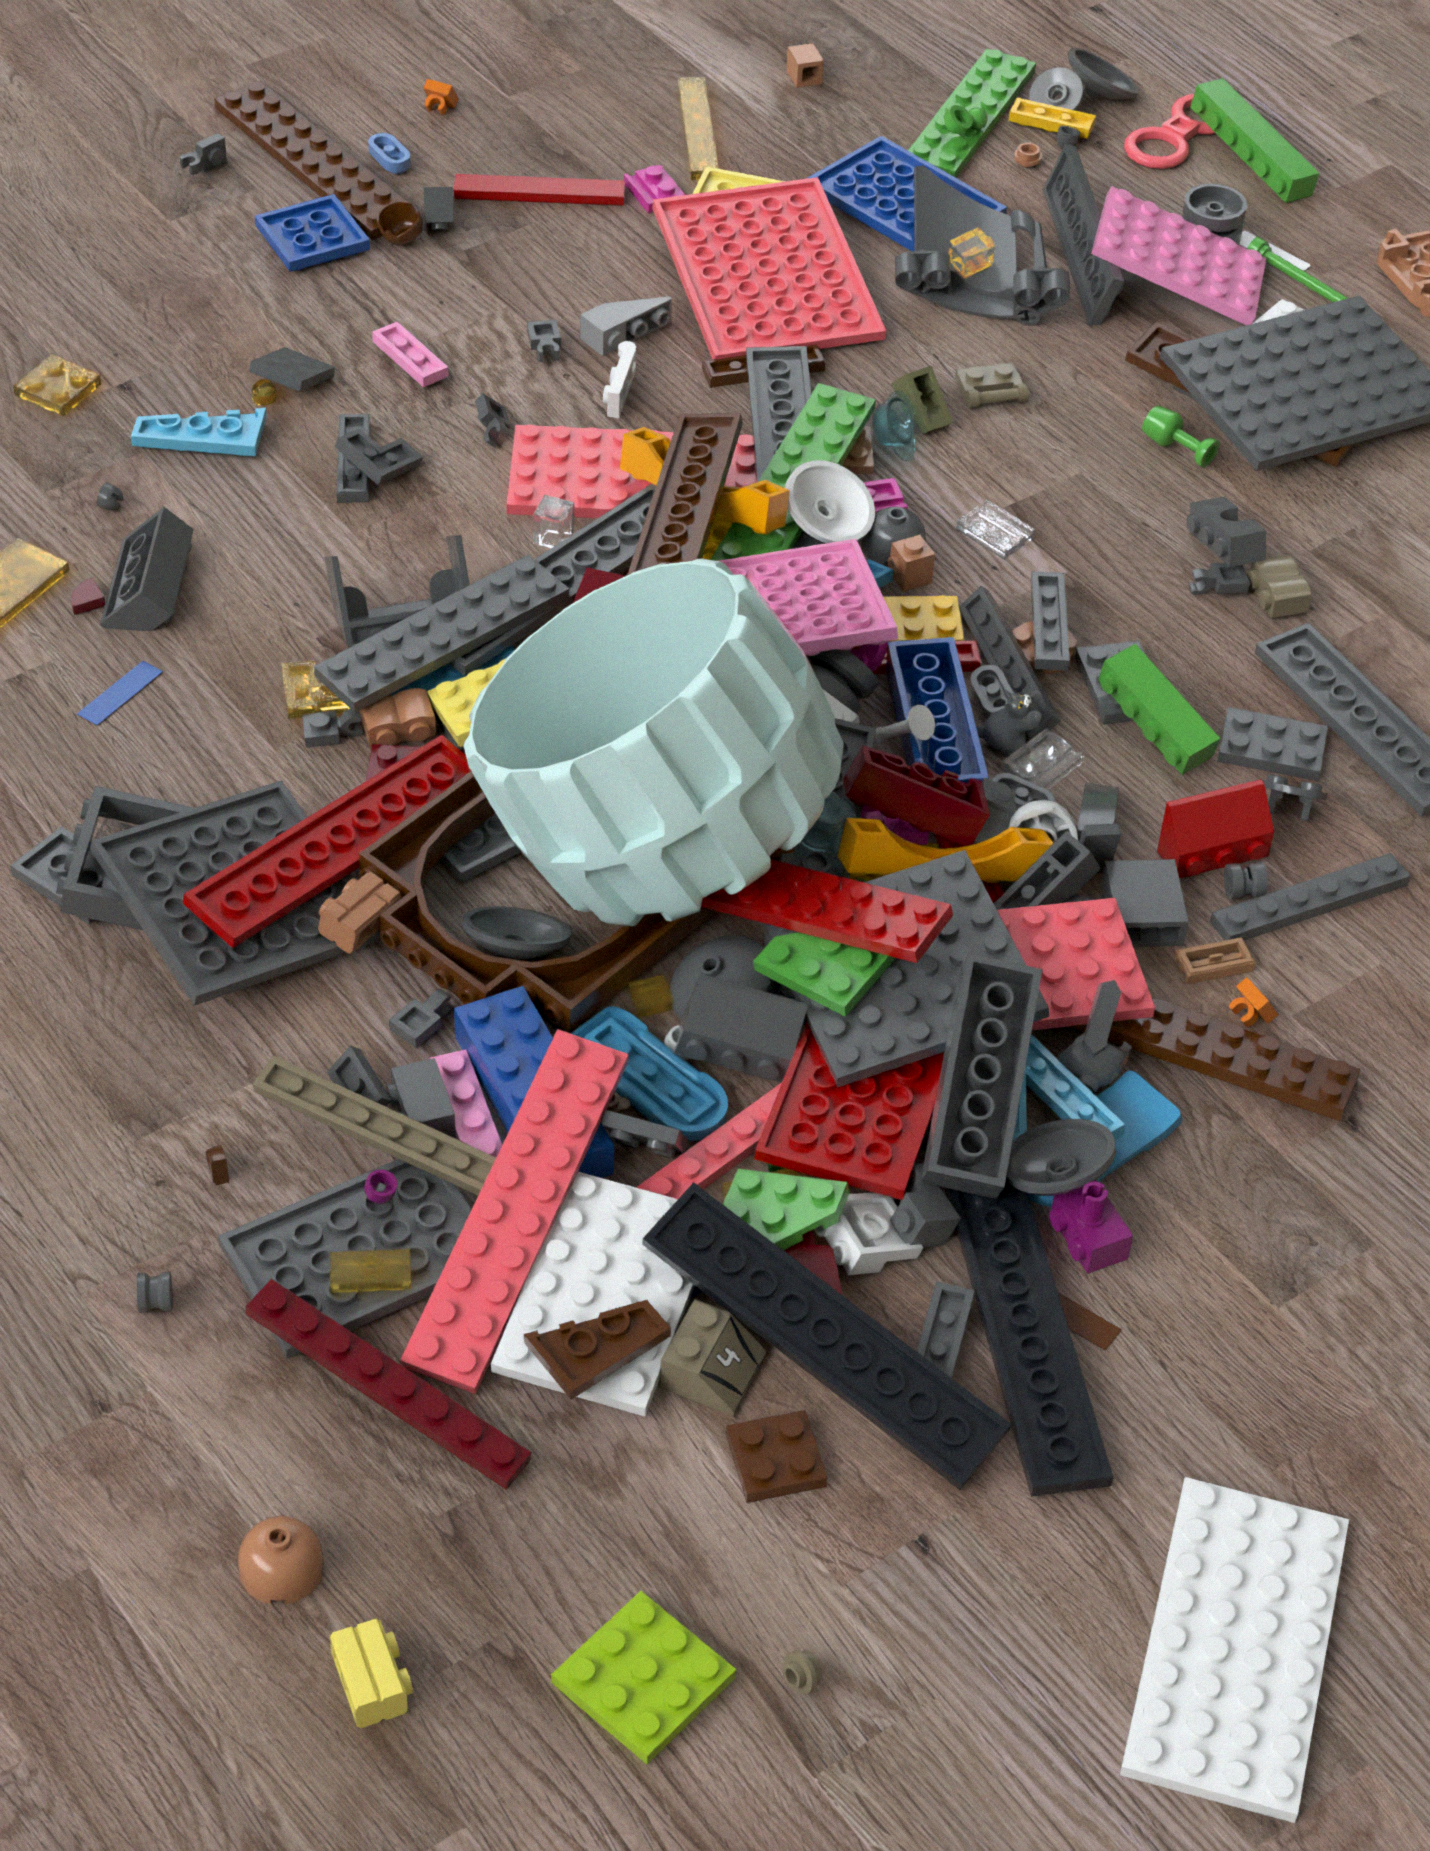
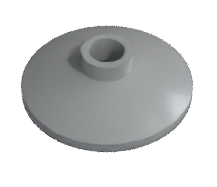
M1062 67L1052 68L1043 72L1035 79L1030 89L1029 98L1031 101L1075 110L1083 97V84L1080 77L1074 71ZM1063 95L1060 99L1054 100L1056 96Z

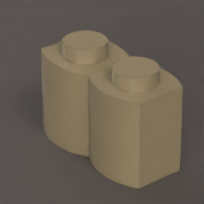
M1290 555L1269 557L1264 561L1251 564V570L1247 572L1250 581L1249 588L1254 589L1258 596L1260 608L1265 610L1269 617L1275 618L1309 611L1311 601L1309 585L1305 578L1300 575L1298 567Z

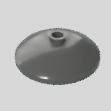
M1072 47L1068 52L1071 68L1080 77L1082 84L1085 86L1084 91L1090 96L1098 98L1100 95L1112 100H1129L1135 98L1140 92L1139 87L1129 76L1098 55L1078 47Z
M488 906L475 908L464 914L462 923L468 936L487 951L502 956V958L523 961V959H537L557 952L565 947L571 938L570 927L561 920L541 912L517 907Z
M726 935L710 939L690 951L676 967L669 985L670 1003L680 1020L699 974L770 993L774 980L755 971L753 964L754 959L762 952L764 947L757 941L745 936Z
M1085 1119L1057 1120L1034 1127L1021 1134L1012 1142L1006 1181L1016 1189L1041 1196L1060 1195L1079 1190L1088 1182L1096 1181L1114 1161L1117 1151L1114 1136L1104 1125Z

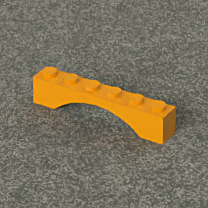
M646 427L624 433L620 469L632 474V477L635 479L645 480L656 486L671 441L668 437ZM767 480L744 487L724 485L716 512L728 517L727 519L731 522L742 523L751 527L755 533L769 534L771 531L785 526L790 490Z
M846 818L837 857L847 872L855 876L863 877L868 874H883L886 876L965 850L981 880L988 883H998L999 880L1016 882L1054 843L1043 829L1010 827L997 836L978 844L960 848L938 849L906 841L890 831L880 820Z

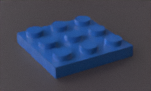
M335 194L254 216L255 226L290 272L370 250V239Z

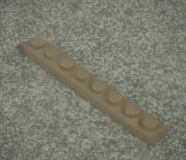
M272 1055L253 1083L256 1093L476 1195H479L496 1157L274 1055Z

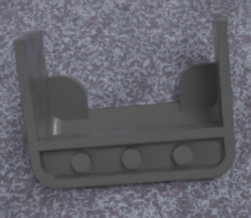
M446 536L452 569L438 571L431 577L429 581L431 599L369 610L366 598L361 590L351 586L343 587L338 556L324 557L333 608L347 647L350 648L469 586L462 536Z

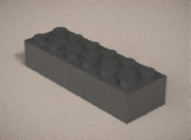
M967 953L960 966L922 1171V1181L940 1187L995 1199L1003 1190L1042 969Z

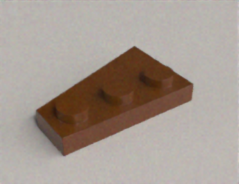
M643 1300L601 1312L599 1317L577 1324L572 1320L559 1324V1329L541 1334L537 1330L523 1335L526 1346L572 1400L671 1336V1327L648 1300Z

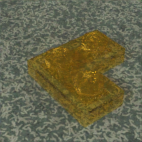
M315 660L281 663L288 719L301 718L304 714L336 711V714H341L350 709L323 683L318 682L314 674Z

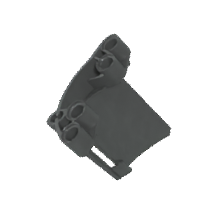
M924 165L914 168V252H904L897 257L895 256V283L899 288L955 311L981 317L1016 319L1019 323L1027 326L1036 325L1040 321V316L1065 305L1069 301V272L1060 268H1047L1042 226L1039 222L1034 221L1029 214L1021 210L1012 211L1010 216L989 208L951 187ZM1018 229L1025 230L1033 238L1034 269H1024L1017 272L1016 230ZM977 246L992 265L978 272H968L960 265L951 262V259Z

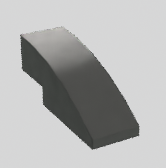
M1085 782L1077 827L1078 841H1080L1085 825L1114 824L1119 787Z

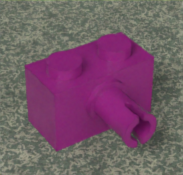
M1097 1181L1088 1182L1083 1188L1073 1192L1054 1195L1052 1209L1049 1212V1219L1053 1229L1062 1234L1068 1243V1249L1072 1258L1081 1263L1087 1274L1128 1260L1133 1240V1234L1107 1197L1108 1190H1104L1105 1186Z

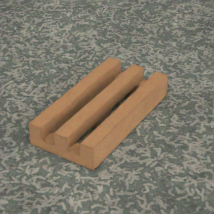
M1242 937L1178 949L1174 955L1176 964L1180 963L1179 969L1181 973L1186 974L1185 981L1187 984L1252 972L1256 964ZM1238 951H1240L1239 953H1234V954H1229V955H1223V954H1228V953H1233V952H1238ZM1202 958H1208V959H1203V960H1198V961L1190 962V961H1192V960H1197V959H1202Z

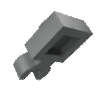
M557 320L527 322L531 350L537 349V360L543 362V355L551 354L554 356L555 361H559L561 336Z

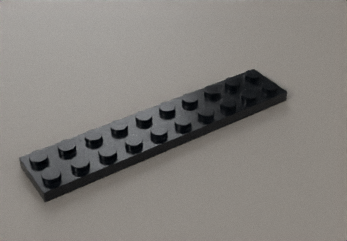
M1005 1181V1186L996 1199L945 1188L948 1200L961 1218L956 1226L957 1235L973 1290H975V1299L1009 1420L1012 1424V1431L1031 1497L1112 1486V1470L1028 1193L1016 1189L1007 1181Z
M694 1182L643 1237V1246L959 1490L965 1486L1009 1432L1012 1424Z

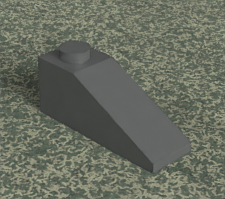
M1066 831L994 905L997 910L1062 903L1075 895L1101 868L1091 851Z

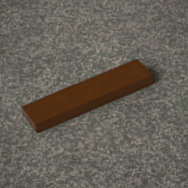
M806 346L809 373L825 371L826 362L818 346ZM746 355L702 361V371L710 388L748 382Z

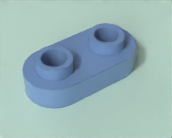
M378 133L369 138V153L385 170L392 174H401L410 168V152L393 135Z

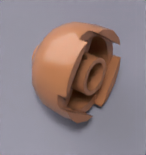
M269 1517L257 1523L245 1535L239 1549L238 1565L240 1580L248 1594L262 1603L271 1604V1600H285V1604H290L303 1599L311 1594L322 1578L324 1560L319 1538L310 1526L293 1517Z

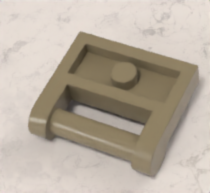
M1014 363L956 369L955 380L968 408H978L979 404L1016 400L1018 403L1027 402L1029 399L1028 386L1023 384Z

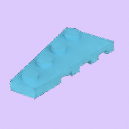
M255 408V413L240 414V409L226 410L227 415L210 417L208 412H197L189 418L182 419L179 414L137 417L131 434L132 446L256 456L267 419L266 408Z

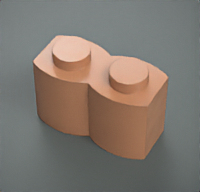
M407 689L393 696L388 695L360 710L361 721L370 748L372 744L396 745L402 741H423L436 735L435 716L426 689Z

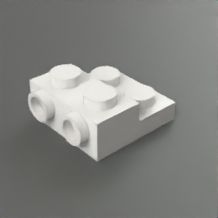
M874 1192L849 1194L839 1222L826 1229L821 1225L814 1229L817 1235L825 1236L833 1248L836 1265H843L848 1275L877 1273L882 1270L887 1261L917 1259L923 1250L921 1244L910 1245L909 1243H904L890 1221L898 1207L891 1197Z

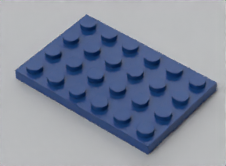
M879 136L808 177L819 178L830 204L914 252V168L916 166L924 165L948 185L980 204L1006 214L1007 207L883 136Z

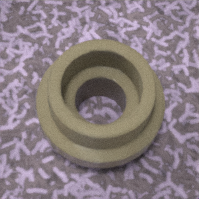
M794 1650L785 1656L783 1677L788 1686L801 1694L812 1692L822 1680V1668L816 1656L807 1650L802 1652Z

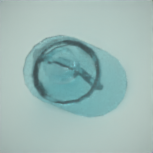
M897 390L890 394L886 402L875 408L872 415V425L876 440L882 445L891 446L896 455L901 460L907 462L912 460L915 455V414L909 397L904 392Z

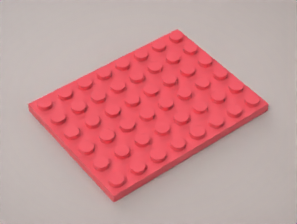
M818 177L653 199L652 209L712 359L746 355L747 347L817 345L819 349L885 340V326Z

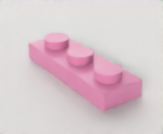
M398 322L372 332L373 342L422 387L448 377V366Z

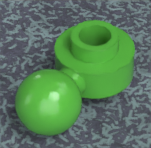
M953 105L944 114L946 128L958 135L964 134L969 128L982 129L988 120L986 112L979 107L967 111L962 106Z

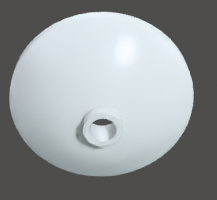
M809 461L798 466L788 478L785 486L786 489L790 490L788 510L795 522L813 538L824 543L851 539L859 541L871 529L875 518L873 499L864 483L847 468L829 461Z

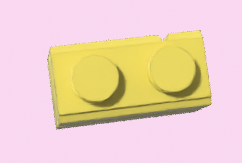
M377 1618L360 1623L355 1628L351 1626L332 1632L330 1635L331 1654L357 1727L361 1729L379 1723L381 1719L388 1720L405 1714L408 1711L407 1695L413 1694V1688L407 1669L398 1670L394 1658L400 1657L394 1633L392 1631L385 1633L381 1621Z

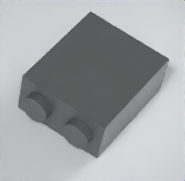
M1175 859L1105 861L1101 880L1103 899H1116L1133 947L1184 946L1189 920Z

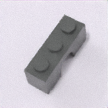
M1225 496L1190 503V515L1187 516L1186 520L1189 532L1227 565L1232 567L1266 559V530L1253 519L1238 521V507Z

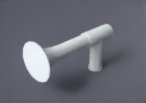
M915 705L909 711L907 720L885 727H877L874 744L907 733H913L920 740L929 739L935 730V721L931 711L923 705Z

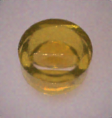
M264 378L254 382L251 393L252 401L255 404L265 406L276 401V388L270 380Z

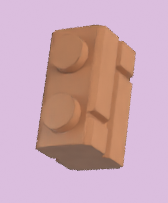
M371 871L367 872L359 880L352 878L345 885L340 896L336 899L330 897L322 904L319 910V915L321 916L318 926L319 933L331 942L335 941L336 945L346 953H353L380 930V914L401 899L400 892L388 883L384 884L383 880Z

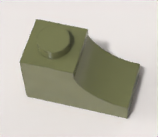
M932 365L907 373L891 383L901 411L908 412L915 419L922 435L953 423Z

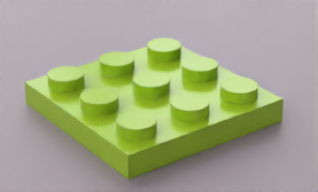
M640 1591L551 1674V1683L647 1765L736 1678V1669L645 1593Z

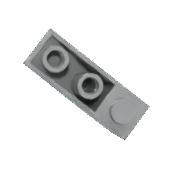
M667 296L603 303L580 315V339L604 356L617 350L621 342H633L670 324L672 318V298Z

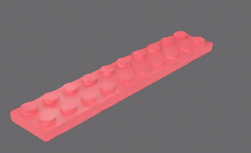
M557 1029L400 1359L401 1366L470 1393H477L506 1329L524 1283L556 1221L629 1062V1055L627 1053Z

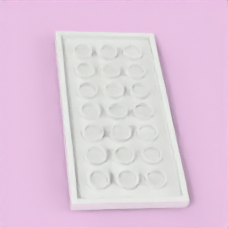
M1185 1477L1121 1766V1776L1295 1823L1299 1811L1349 1519Z

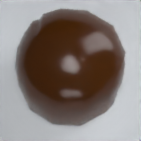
M399 201L387 205L379 212L376 220L384 239L393 245H406L413 242L422 232L423 220L421 215L408 201Z

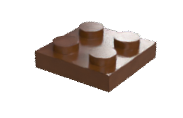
M806 1410L726 1425V1438L746 1503L827 1487L828 1478Z

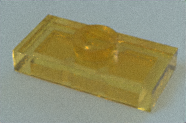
M410 1249L330 1252L331 1293L411 1289Z

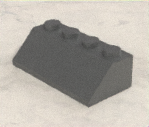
M166 507L161 508L123 538L100 622L103 628L152 631L162 623L167 624L176 613V599L182 589L180 586L182 575L187 569L185 564L187 555L192 548L190 542L194 529Z

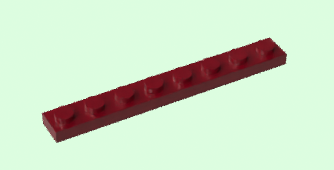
M270 1279L245 1306L246 1315L505 1490L531 1461L532 1452L273 1279Z

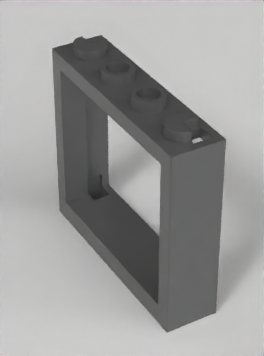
M95 786L92 798H85L80 818L84 820V823H77L74 831L72 844L76 845V849H69L66 856L64 870H67L68 874L67 876L61 875L58 881L56 893L62 895L60 912L143 930L118 892L79 883L99 816L142 825L193 809L194 807Z

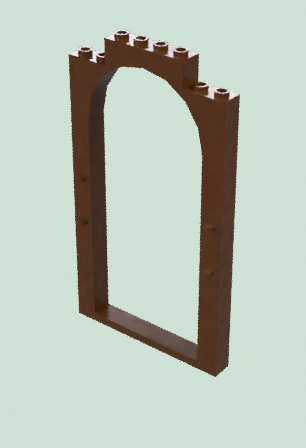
M472 771L359 853L360 878L371 871L382 879L384 884L388 883L398 890L401 895L399 901L380 914V939L387 948L396 950L414 968L421 969L432 977L439 987L448 989L460 998L464 1005L523 986L535 1008L542 1012L551 1023L561 1026L569 1033L718 912L701 907L699 912L673 921H667L661 913L646 914L637 925H623L608 938L574 956L536 962L488 956L452 938L428 911L423 889L428 872L448 849L495 814ZM770 858L772 860L779 861V858Z

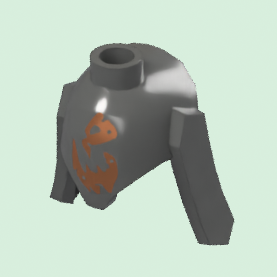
M1115 980L1099 983L1085 1033L1076 1038L1073 1044L1067 1047L1058 1058L1094 1095L1099 1087L1107 1086L1117 1078L1126 1065L1132 1050V1046L1125 1041L1120 1048L1107 1042L1122 993Z

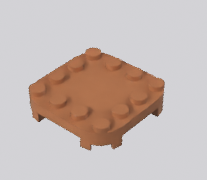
M1396 228L1387 231L1386 238L1380 244L1376 263L1412 304L1420 308V313L1430 317V230L1403 236Z

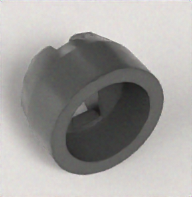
M1060 126L1056 139L1058 145L1062 149L1065 144L1075 146L1080 132L1070 126Z
M105 482L98 493L96 505L106 510H115L120 507V504L116 501H123V493L115 485Z

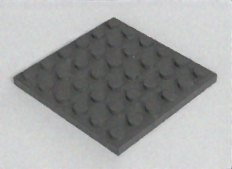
M282 780L91 840L90 851L194 1006L346 953L336 945L335 941L331 942L321 935L318 926L321 917L319 910L322 904L328 898L336 899L342 894L343 888L352 879L349 874L234 948L228 945L183 904V897L186 892L308 817ZM380 930L360 947L380 941Z
M965 850L864 882L951 904L952 918L918 963L896 958L846 1017L792 990L797 1001L807 1004L806 1021L837 1087L945 1052L959 970L967 953L1026 965ZM762 923L769 941L775 936L798 933ZM1040 990L1038 991L1033 1022L1049 1017V1007Z

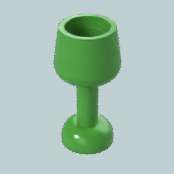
M1159 405L1152 408L1142 425V431L1150 439L1163 447L1177 441L1195 452V462L1202 468H1205L1213 461L1220 446L1218 440L1207 438L1201 442L1182 430L1183 418L1179 413Z

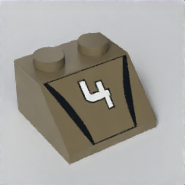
M694 1299L661 1358L660 1388L734 1417L766 1357V1350L731 1313Z

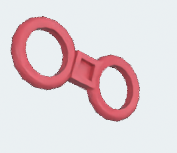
M1194 94L1185 95L1177 99L1171 108L1172 117L1164 122L1162 127H1144L1131 132L1124 141V150L1128 157L1137 164L1148 168H1173L1182 164L1188 157L1189 145L1187 141L1196 134H1216L1205 122L1193 120L1183 112L1191 106ZM1159 139L1169 142L1175 146L1177 151L1168 156H1152L1139 150L1136 145L1143 140Z

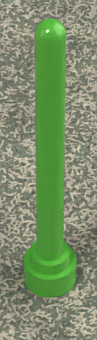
M1256 237L1248 245V250L1258 251L1266 258L1268 264L1332 303L1348 299L1346 296L1273 253L1269 243L1262 238Z

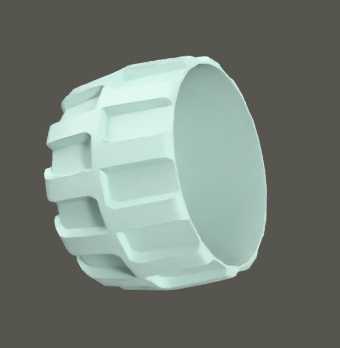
M701 558L689 562L661 563L635 571L630 575L592 591L563 609V611L530 635L505 659V662L488 685L480 692L469 714L471 721L470 732L464 742V750L470 770L509 836L522 853L574 910L582 912L592 911L602 922L610 925L624 926L637 925L646 914L661 913L667 921H673L697 913L701 909L702 898L722 888L728 894H735L766 874L771 867L770 855L777 848L787 851L795 847L802 841L820 817L824 808V800L833 791L838 781L843 754V741L835 726V716L798 642L745 576L741 574L733 575L723 562Z

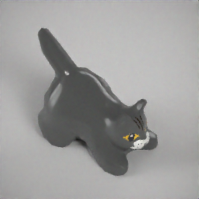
M1034 689L1030 695L1012 694L1007 690L1004 691L1007 703L1004 705V708L992 713L985 720L984 724L976 727L979 739L984 738L992 749L1000 751L1007 758L1020 756L1025 748L1026 735L1024 731L1035 729L1041 720V712L1037 710L1041 691Z

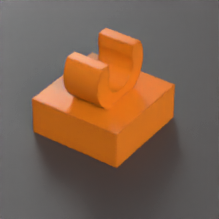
M431 79L426 80L423 89L427 95L424 103L427 111L431 112L433 105L436 103L439 104L438 111L441 115L447 112L448 107H456L459 98L452 85Z
M1247 977L1236 986L1243 997L1234 999L1230 1003L1229 1008L1235 1015L1242 1009H1248L1247 1014L1240 1019L1246 1028L1256 1023L1258 1014L1267 1024L1278 1016V1013L1268 999Z

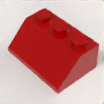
M1262 779L1166 803L1157 852L1162 860L1175 859L1179 878L1225 868L1227 864H1239L1269 856L1274 828L1266 789Z

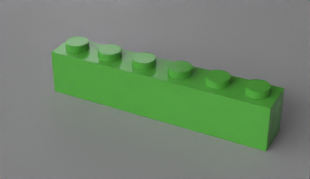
M1223 78L1196 85L1190 108L1285 203L1313 195L1319 172Z

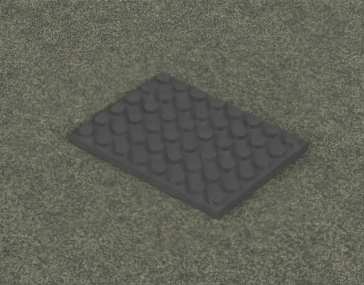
M1361 296L1163 347L1161 350L1160 358L1176 374L1179 381L1256 471L1430 422V371Z

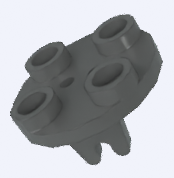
M1267 774V779L1262 780L1265 788L1271 789L1268 802L1271 814L1274 813L1277 797L1282 798L1283 792L1300 795L1299 802L1304 803L1300 819L1308 821L1313 798L1327 799L1328 793L1321 792L1323 786L1320 784L1301 781L1300 787L1287 785L1288 778Z

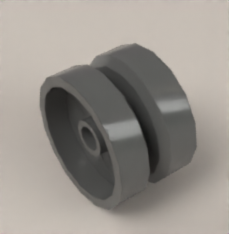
M1201 184L1191 188L1186 193L1182 217L1192 224L1206 227L1210 232L1220 237L1230 238L1239 245L1247 201L1244 195L1226 185Z
M834 649L821 651L819 654L811 656L813 663H810L821 688L854 713H857L861 708L858 698L867 699L879 685L878 679L873 672L848 650Z

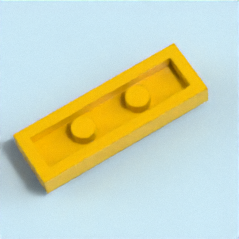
M1022 98L1015 100L1009 113V121L1018 123L1021 126L1037 127L1047 132H1058L1060 126H1070L1079 130V138L1088 139L1096 119V115Z

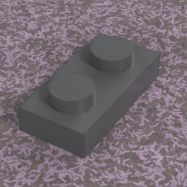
M349 1046L327 1071L333 1083L385 1107L392 1101L359 1048Z

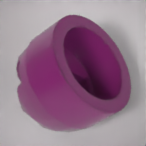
M379 1169L372 1171L368 1175L364 1186L367 1199L379 1205L387 1203L395 1195L397 1179L387 1170ZM380 1182L386 1185L382 1193L376 1191Z

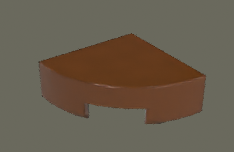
M218 1145L207 1149L205 1152L213 1183L216 1185L229 1183L227 1160L222 1146Z

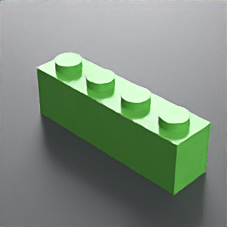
M1136 644L1104 661L1098 678L1103 690L1107 694H1111L1121 706L1124 714L1134 720L1142 729L1146 739L1157 746L1163 753L1165 760L1174 766L1181 775L1213 757L1220 737Z

